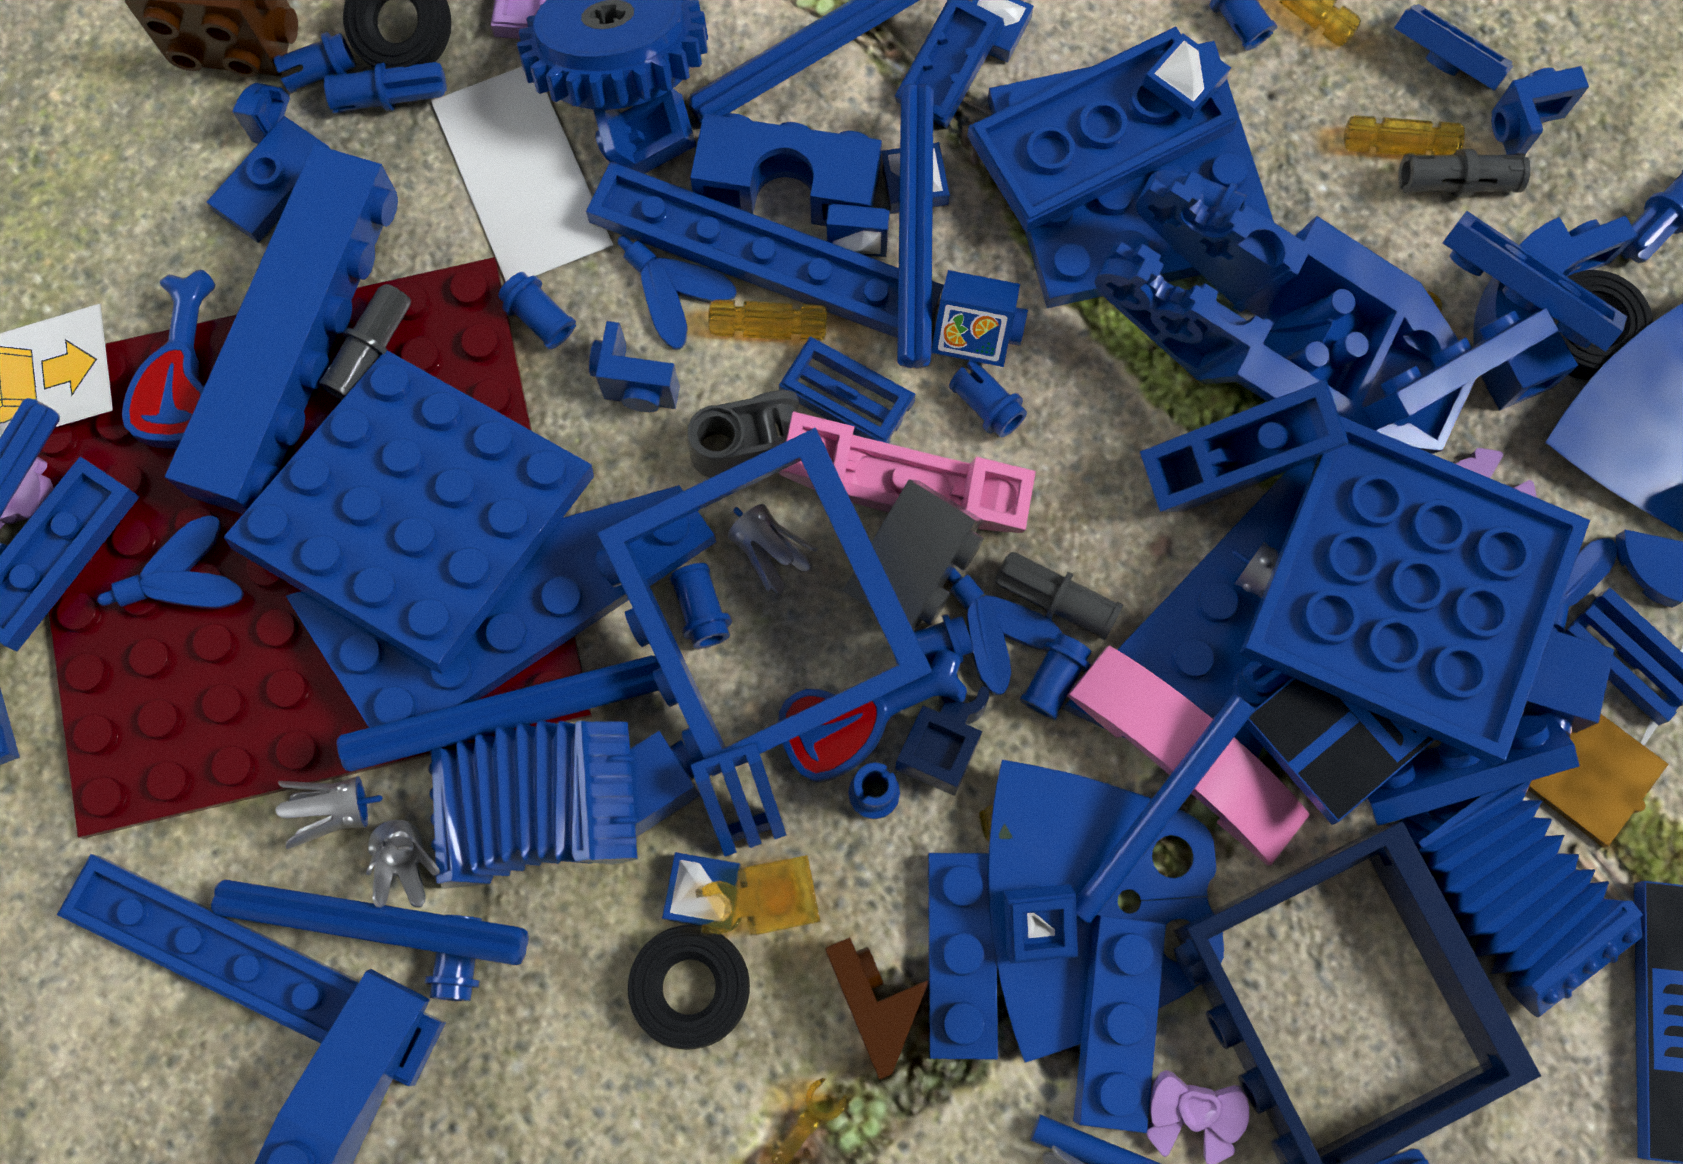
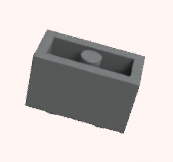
M909 479L871 543L912 629L918 628L921 621L932 625L951 594L942 588L955 566L963 571L968 567L984 538L976 533L983 519L921 481ZM853 572L842 591L872 609L855 572Z

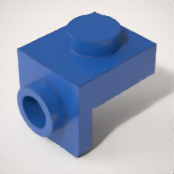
M1582 66L1560 71L1550 67L1530 73L1522 79L1511 82L1491 111L1494 136L1499 142L1503 143L1507 155L1526 154L1542 134V123L1562 119L1568 115L1589 88Z
M675 89L654 100L633 106L622 113L616 109H593L599 129L595 133L596 142L601 153L609 162L611 161L645 174L697 146L683 96Z
M607 321L603 340H594L589 359L590 376L596 377L604 399L621 401L627 408L639 412H656L659 407L676 409L680 385L674 363L625 357L626 341L619 322Z

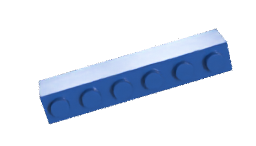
M316 144L312 145L165 474V478L188 497L244 514L280 472V466L289 445H294L299 440L305 425L304 410L313 389L320 387L318 382L329 367L328 354L337 334H342L350 322L352 298L360 280H365L372 271L375 261V245L382 228L392 223L397 211V192L382 164Z

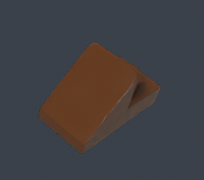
M849 937L826 947L825 951L880 1080L891 1075L894 1071L926 990L928 980L877 1002L872 989L884 985L874 958L868 946L856 951Z

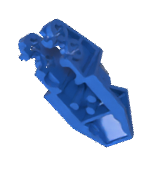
M1165 170L1153 173L1137 200L1136 209L1138 214L1216 289L1206 283L1201 286L1195 285L1190 290L1164 281V277L1160 275L1164 266L1159 261L1162 255L1143 243L1138 248L1133 249L1122 241L1109 252L1094 283L1104 298L1199 382L1203 384L1237 382L1268 402L1316 382L1326 380L1339 416L1374 430L1363 408L1385 396L1380 384L1417 365L1421 374L1435 368L1430 359L1431 355L1459 341L1419 281L1320 217L1316 216L1301 231L1293 235L1248 205H1244L1239 210L1222 206L1207 207L1203 204L1204 196L1202 192L1205 188L1199 185L1203 176L1193 170L1186 176ZM1220 291L1234 304L1233 308L1237 311L1242 312L1247 309L1256 316L1247 321L1216 301L1218 292ZM1476 378L1411 416L1376 431L1431 454L1442 451Z

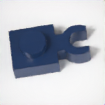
M981 686L976 699L969 703H958L948 697L939 696L938 704L941 712L923 705L896 760L895 770L955 796L983 732L967 724L977 721L984 714L989 699V688Z

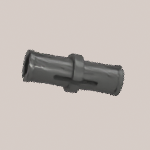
M1458 149L1453 155H1415L1414 153H1408L1403 156L1399 166V187L1403 189V193L1444 191L1451 192L1454 197H1471L1474 192L1484 191L1520 193L1526 189L1529 182L1530 160L1528 157H1525L1526 154L1524 153L1514 155H1478L1474 149Z

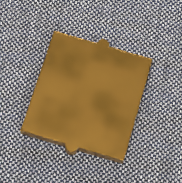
M1600 714L1598 724L1577 733L1571 732L1570 739L1575 745L1580 766L1532 780L1528 790L1601 847L1605 848L1612 843L1633 813H1638L1645 809L1644 797L1669 764Z

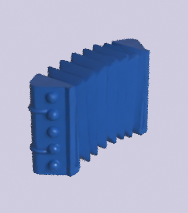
M539 720L536 727L519 723L516 730L498 726L495 737L476 734L475 743L457 742V751L442 748L431 750L432 762L428 767V771L432 775L433 788H431L429 796L433 800L434 813L431 815L430 821L434 826L435 835L431 847L435 851L436 865L440 870L439 874L434 876L436 877V884H441V888L490 884L494 875L510 876L511 871H524L525 865L540 866L542 862L559 864L561 861L614 865L638 859L635 829L638 818L634 815L631 764L634 762V758L630 756L628 722L577 721L573 724L559 721L558 724Z
M1531 781L1410 816L1399 821H1403L1452 913L1455 917H1461L1459 925L1466 937H1479L1475 950L1476 957L1497 955L1491 974L1512 972L1507 986L1508 991L1535 1017L1539 1018L1563 998L1569 999L1572 996V991L1608 963H1616L1621 953L1642 938L1640 917L1643 914L1633 901L1605 899L1604 896L1609 881L1590 883L1595 869H1576L1579 854L1558 853L1565 835L1545 836L1552 819L1534 817L1543 800H1523Z

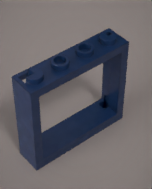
M1403 821L1379 827L1173 930L1181 944L1174 948V953L1181 970L1193 986L1201 984L1213 1007L1206 1011V1017L1213 1033L1226 1050L1231 1047L1234 1048L1245 1070L1244 1073L1238 1076V1079L1249 1103L1258 1114L1266 1111L1278 1135V1138L1272 1140L1271 1144L1280 1164H1375L1541 1077L1538 1068ZM1369 859L1480 1065L1316 1150L1208 939Z

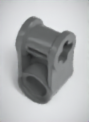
M790 390L770 391L750 399L710 405L700 409L691 418L688 425L690 459L694 468L703 476L712 478L786 442L791 415L800 405L796 392ZM775 424L778 425L780 437L777 435ZM713 434L725 435L733 441L727 449L722 451H710L701 445L706 437Z

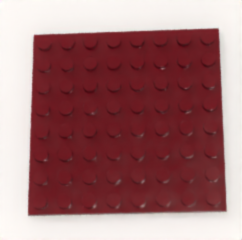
M495 257L362 286L356 289L352 298V315L347 328L354 329L379 287L388 284L398 288L411 299V305L385 348L389 352L532 431L509 317L502 309L503 302L498 298L502 284ZM236 315L197 323L194 349L196 357L200 362V381L204 385L207 383ZM170 329L106 343L113 411L55 427L38 457L47 462V468L41 475L48 477L54 488L76 460L82 457L139 496L138 500L49 611L78 838L82 839L294 789L281 787L278 781L319 783L431 756V751L355 771H346L342 767L336 745L337 738L343 734L369 727L286 598V595L301 592V590L230 548L224 536L243 514L190 498L165 478V474L177 449L155 448L136 440L124 427L122 409L128 386L140 365L169 341ZM337 334L328 354L329 366L334 361L345 341L342 334ZM321 386L318 389H313L304 410L305 425L303 432L294 445H289L280 466V471L342 401L323 390ZM211 515L219 519L221 531L216 544L190 571L224 576L233 581L244 592L240 602L222 609L182 606L156 601L149 597L121 607L118 602L107 606H102L98 603V596L111 591L112 583L138 574L140 575L151 558L187 523ZM574 636L481 699L583 673L576 637ZM591 709L545 721L558 724L559 721L569 723L592 717ZM475 739L465 742L475 743ZM457 744L442 747V749L457 750Z

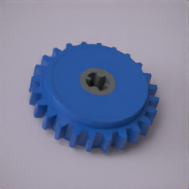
M546 0L539 6L540 8L536 15L526 18L528 28L519 30L521 41L517 42L526 80L528 83L535 84L537 93L542 94L550 91L552 101L558 102L562 100L575 107L595 110L632 107L664 95L676 87L682 80L690 78V67H700L702 65L701 54L708 52L704 11L700 10L698 0Z

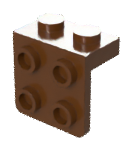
M125 0L128 8L167 61L175 67L186 71H199L203 67L228 70L242 77H255L258 74L282 76V72L278 73L274 56L286 54L289 44H293L298 35L297 14L290 7L287 0Z

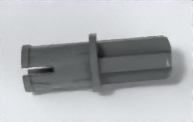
M385 284L379 287L354 329L345 328L342 335L345 341L334 361L318 382V385L323 387L322 389L332 396L342 400L381 354L384 355L387 349L385 347L409 309L411 299L404 292L391 285Z
M1010 552L1005 557L996 575L995 582L999 587L1047 610L1048 612L1045 617L1051 619L1053 614L1098 635L1103 640H1106L1123 607L1122 603L1118 601L1116 603L1072 581L1073 573L1068 571L1064 577L1016 552Z

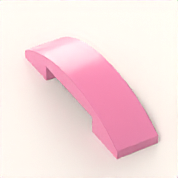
M793 411L786 441L816 427L852 503L890 512L908 480H919L983 519L978 528L980 530L1023 533L1026 530L1036 471L977 456L971 463H966L853 435L855 426ZM802 461L779 471V475L815 490Z
M1110 645L1102 651L1067 694V697L1116 738L1124 736L1169 775H1171L1213 720L1165 681ZM1235 737L1191 793L1220 818L1217 824L1266 865L1273 864L1310 815L1291 791Z

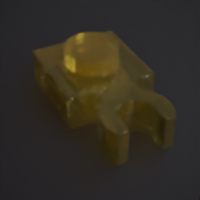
M808 855L738 869L740 889H737L730 883L716 881L704 884L695 890L697 898L715 895L725 905L724 915L719 921L702 925V931L705 934L715 935L730 932L738 926L743 917H747L750 936L821 922Z

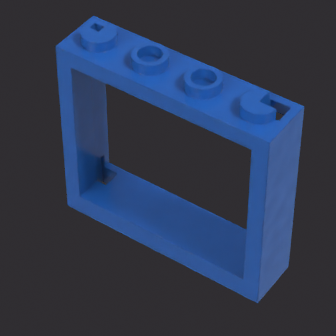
M816 427L598 532V536L604 546V549L596 553L599 564L612 587L622 584L632 605V609L625 611L627 623L638 644L641 647L650 644L661 668L653 671L655 682L667 705L672 707L678 704L689 728L682 731V738L694 763L755 742L761 754L932 672L931 666ZM802 461L899 665L726 747L630 543Z

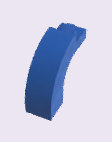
M1626 215L1603 225H1600L1597 219L1590 220L1577 226L1570 232H1568L1561 218L1558 217L1533 231L1522 241L1520 246L1565 276H1569L1580 271L1595 270L1612 263L1638 235ZM1492 277L1484 289L1477 306L1473 328L1474 345L1484 340L1478 329L1513 310L1516 311L1520 320L1542 309L1537 307L1534 312H1530L1519 307L1502 292L1506 285ZM1557 331L1482 374L1481 377L1500 411L1553 389L1578 364L1561 334Z

